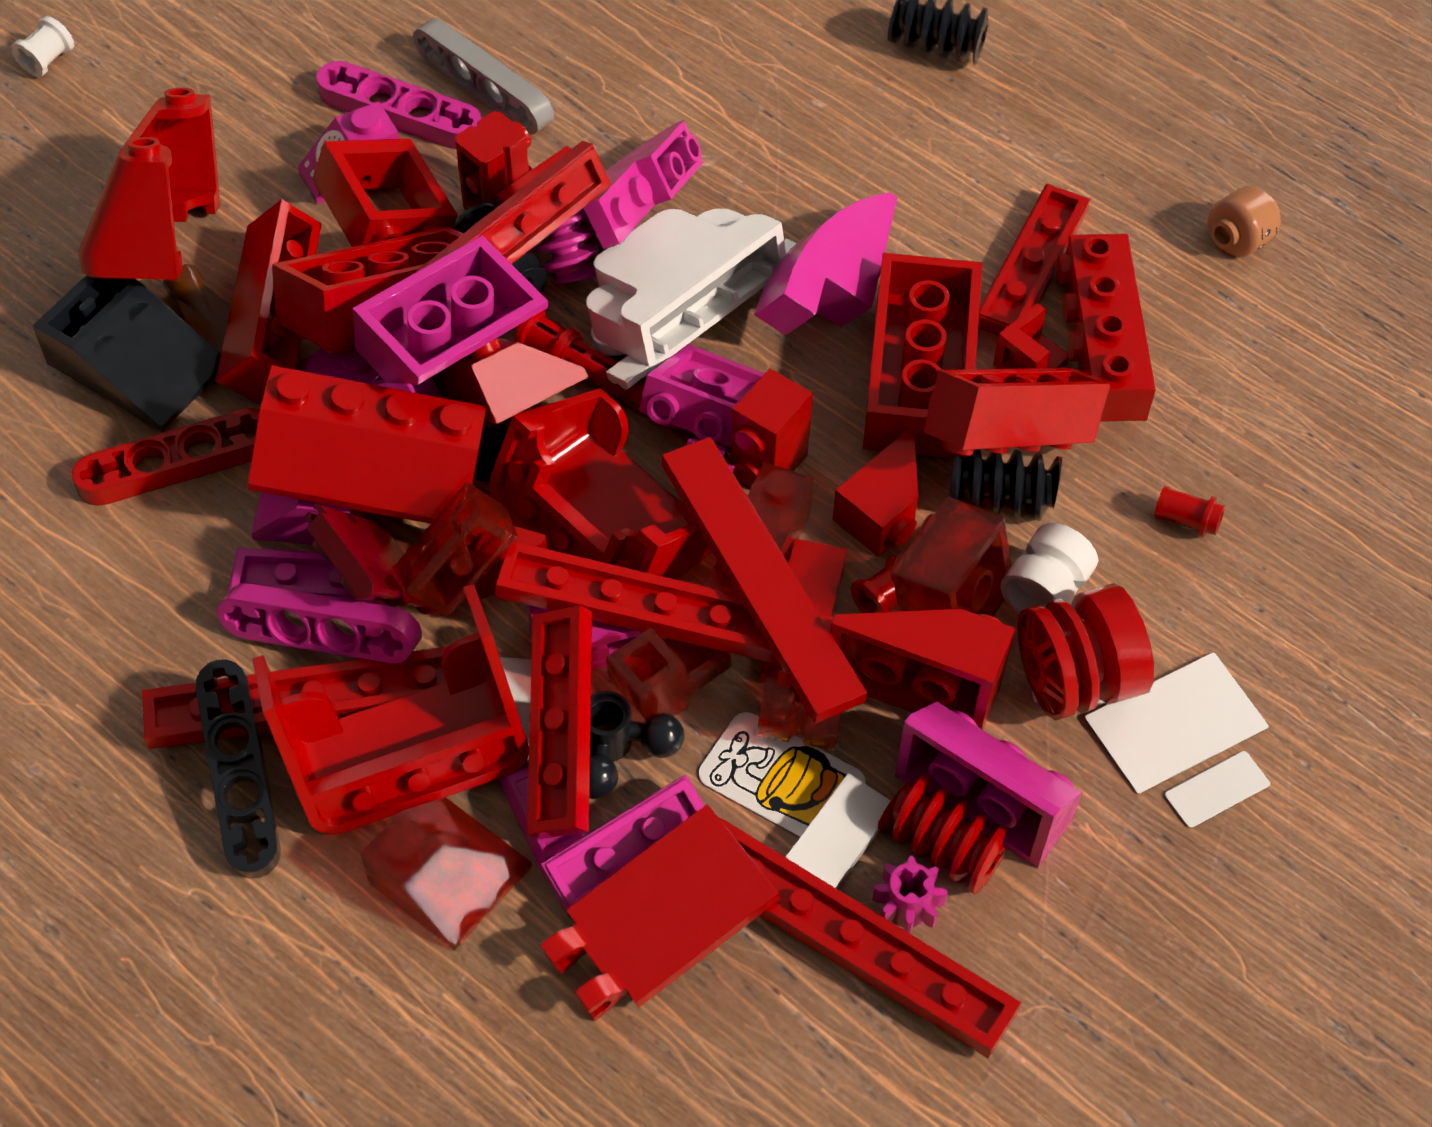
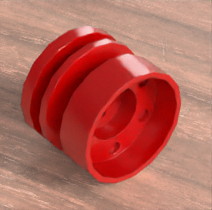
M1112 583L1075 595L1071 605L1060 598L1047 603L1045 607L1039 604L1020 611L1017 628L1022 664L1029 685L1039 705L1046 715L1057 721L1073 716L1076 710L1084 713L1096 709L1099 699L1111 705L1150 692L1154 683V660L1151 642L1135 602L1123 587Z

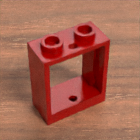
M411 138L324 141L312 179L351 247L444 227L453 228L458 214ZM400 188L412 209L376 211L364 189Z

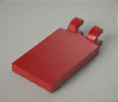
M706 804L566 909L568 916L575 925L556 932L542 942L540 946L560 975L586 953L600 970L602 975L592 978L575 991L581 1004L593 1020L596 1021L626 995H629L636 1006L640 1008L778 902L780 894L711 807Z

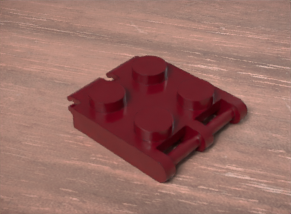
M314 504L313 506L314 509L319 511L318 515L310 512L306 514V519L309 523L307 529L314 537L313 547L322 557L335 565L342 575L340 578L342 586L352 596L362 601L373 600L379 597L387 605L397 608L412 605L421 614L433 616L439 611L441 605L439 597L389 532L381 530L375 521L320 504Z

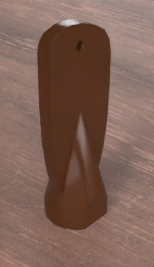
M184 264L183 271L178 280H163V286L169 295L178 301L184 321L221 353L230 308L214 291L202 283L201 276L193 265Z

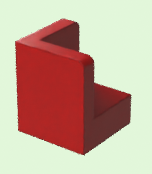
M1039 303L999 333L993 365L997 369L1063 368L1068 363L1069 354L1042 333L1046 309Z

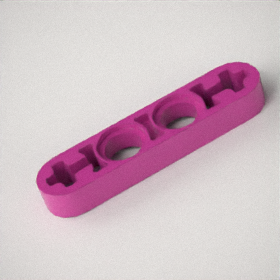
M334 61L327 63L318 70L316 75L319 95L325 104L350 112L372 104L367 99L374 94H387L391 97L381 103L397 130L451 149H456L455 136L471 125L477 127V121L481 119L480 112L470 104L348 62ZM420 107L428 108L432 111L427 116L418 118L408 114L411 110Z
M238 584L231 589L217 607V616L223 627L234 636L243 639L391 664L406 661L422 639V630L419 622L413 615L403 609L261 585ZM283 611H290L299 616L305 627L301 628L289 622ZM332 619H340L347 623L353 629L355 636L346 635L338 630Z

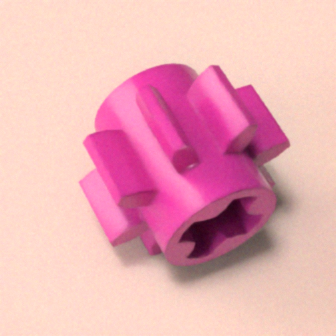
M910 856L907 863L897 868L886 863L882 875L884 883L874 885L872 901L886 903L882 911V917L903 927V930L911 933L912 927H916L923 922L925 925L933 928L938 915L934 907L945 906L948 890L934 887L939 869L936 866L927 869L917 864L914 856Z

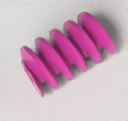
M584 208L548 235L549 240L536 247L537 252L552 254L553 259L540 266V268H545L546 272L556 274V279L551 281V284L574 282L596 276L594 261H589L588 259L596 256L600 251L598 244L584 241L595 234L590 223L580 222L588 217Z

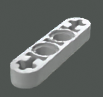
M432 18L413 32L414 43L423 58L492 109L503 113L512 122L517 121L522 124L528 134H536L554 120L553 108L549 100L539 89L442 20Z

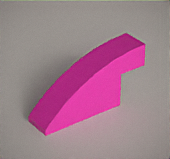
M884 193L859 200L840 210L807 234L787 252L775 267L762 291L754 315L786 336L815 316L817 312L842 328L872 308L881 270L882 253H885L898 197L892 193Z

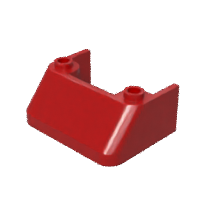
M474 584L463 587L478 632L455 640L445 649L441 659V666L446 682L339 718L332 701L327 696L318 692H301L281 699L264 655L252 658L264 716L307 819L315 830L330 835L345 833L508 776L518 771L527 761L529 744Z

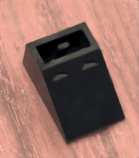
M86 275L32 325L48 365L162 432L217 376L221 353L136 279L98 278Z

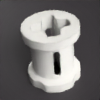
M49 16L40 19L37 24L38 29L25 40L19 39L12 44V55L17 63L32 76L38 78L47 73V66L61 53L68 54L74 48V41L68 30L59 21Z

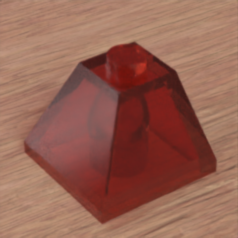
M446 797L400 811L360 852L368 883L454 951L532 868L530 860Z

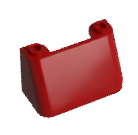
M190 88L166 90L164 92L165 97L159 98L153 104L120 149L79 247L80 269L83 274L98 278L178 280L183 271L181 251H177L174 222H187L188 210L205 208L206 214H216L221 206L210 95L195 94V91Z
M601 388L512 416L490 477V496L495 507L514 526L545 534L547 549L678 580L713 552L688 509L622 451L629 431L628 419L621 406Z

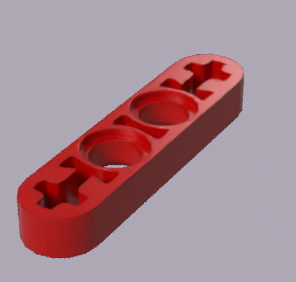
M241 409L84 456L75 464L72 470V479L80 498L87 504L95 506L107 505L251 462L255 438L248 439L245 432L255 430L256 433L260 409ZM228 436L231 446L225 447L222 437ZM207 441L215 445L209 454L202 457H194L187 454L188 449L197 442ZM157 456L164 460L162 465L152 472H142L136 469L137 464L146 457ZM125 466L128 476L122 478L119 468ZM103 474L104 482L94 484L93 477Z

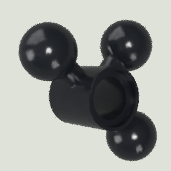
M601 691L592 694L589 798H604L615 789L618 782V770L614 761L622 759L630 751L632 741L641 742L644 750L657 758H667L676 754L684 742V729L680 721L666 713L654 714L647 718L644 723L632 721L631 707L622 695L612 691ZM603 723H612L618 726L610 731L596 729L598 725Z

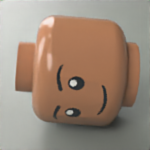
M1252 186L1242 187L1216 202L1209 211L1208 228L1212 240L1221 251L1233 257H1245L1270 243L1279 233L1281 225L1280 211L1276 200L1267 192Z

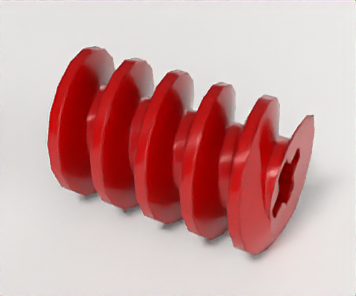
M923 774L912 784L907 783L896 793L880 817L877 828L884 831L894 825L892 836L900 844L908 842L913 838L911 851L919 857L933 850L931 865L933 867L936 866L940 870L952 863L950 878L956 883H960L971 876L969 892L975 895L987 884L1004 856L1006 848L1002 845L1007 829L1001 825L992 833L986 835L983 833L987 819L986 814L981 812L970 822L964 820L968 802L962 799L951 809L946 808L945 803L949 789L943 786L930 797L926 794L930 776Z

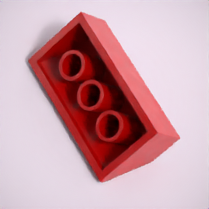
M271 365L259 411L248 479V490L464 530L487 406Z

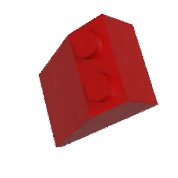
M964 609L835 614L830 632L867 691V696L912 713L935 702H939L951 711L958 710L967 714L974 720L978 728L983 730L1002 685L1015 628L1005 625L997 618L987 614L977 615Z

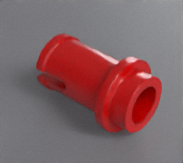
M1164 486L1157 501L1154 518H1161L1199 530L1198 536L1204 537L1206 533L1216 536L1224 515L1225 505L1216 503L1217 497L1211 496L1209 500H1205Z

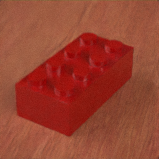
M444 227L273 263L272 274L276 322L296 333L299 338L307 339L322 347L325 352H349L354 349L355 344L352 308L409 277L464 233L450 227Z
M882 253L863 449L882 451L908 430L915 435L916 454L955 458V453L942 448V440L924 433L923 429L928 413V402L933 394L938 370L976 369L983 262Z

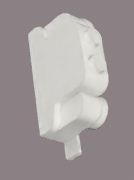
M723 208L708 210L697 217L683 210L668 209L657 213L634 229L621 244L607 248L600 253L594 260L599 287L589 294L586 301L592 325L591 336L593 345L596 350L606 355H628L606 371L607 378L614 384L618 383L623 389H629L765 287L775 267L787 252L797 244L788 239L784 240L782 223L766 215L754 214L744 216L733 210Z

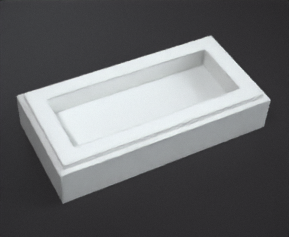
M848 773L787 854L786 858L838 889L880 831L877 828L878 821L891 800Z

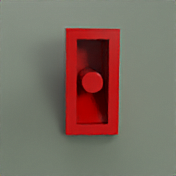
M906 430L835 490L832 520L878 557L893 544L896 546L902 545L912 535L917 525L915 515L918 503L915 435Z

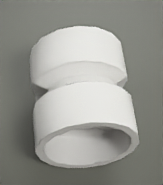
M1045 523L1037 529L1028 542L1023 555L1016 559L1002 579L1000 585L1002 596L1018 614H1020V611L1040 604L1045 607L1047 603L1060 598L1071 605L1077 590L1085 585L1097 567L1099 561L1097 552L1090 541L1078 531L1058 523Z

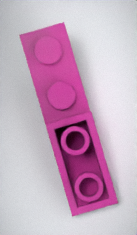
M684 120L660 132L609 168L606 174L611 186L583 207L603 249L621 244L654 205L671 200L703 164L699 142L693 134H690Z

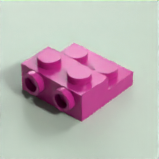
M687 344L647 374L639 412L648 415L653 422L674 429H685L695 433L700 440L711 436L715 444L722 447H731L732 409L765 373Z

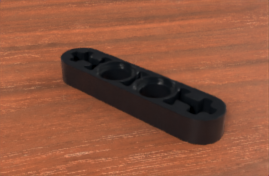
M227 659L215 660L206 664L200 670L196 678L195 689L224 853L231 867L239 875L246 878H261L268 875L277 866L281 847L251 686L244 670L237 663ZM227 676L231 684H238L229 689L230 703L235 713L224 714L222 703L216 692H209V690L217 687V678ZM242 709H245L244 713H237ZM231 727L242 728L249 734L246 748L235 755L221 753L217 748V740L220 734ZM239 781L253 782L259 788V796L256 802L246 809H235L227 803L229 789ZM262 816L265 817L264 822L255 821L261 818ZM252 822L254 834L261 845H268V849H263L259 852L258 862L249 863L245 855H238V851L244 850L247 847L246 835L241 824L231 829V823Z

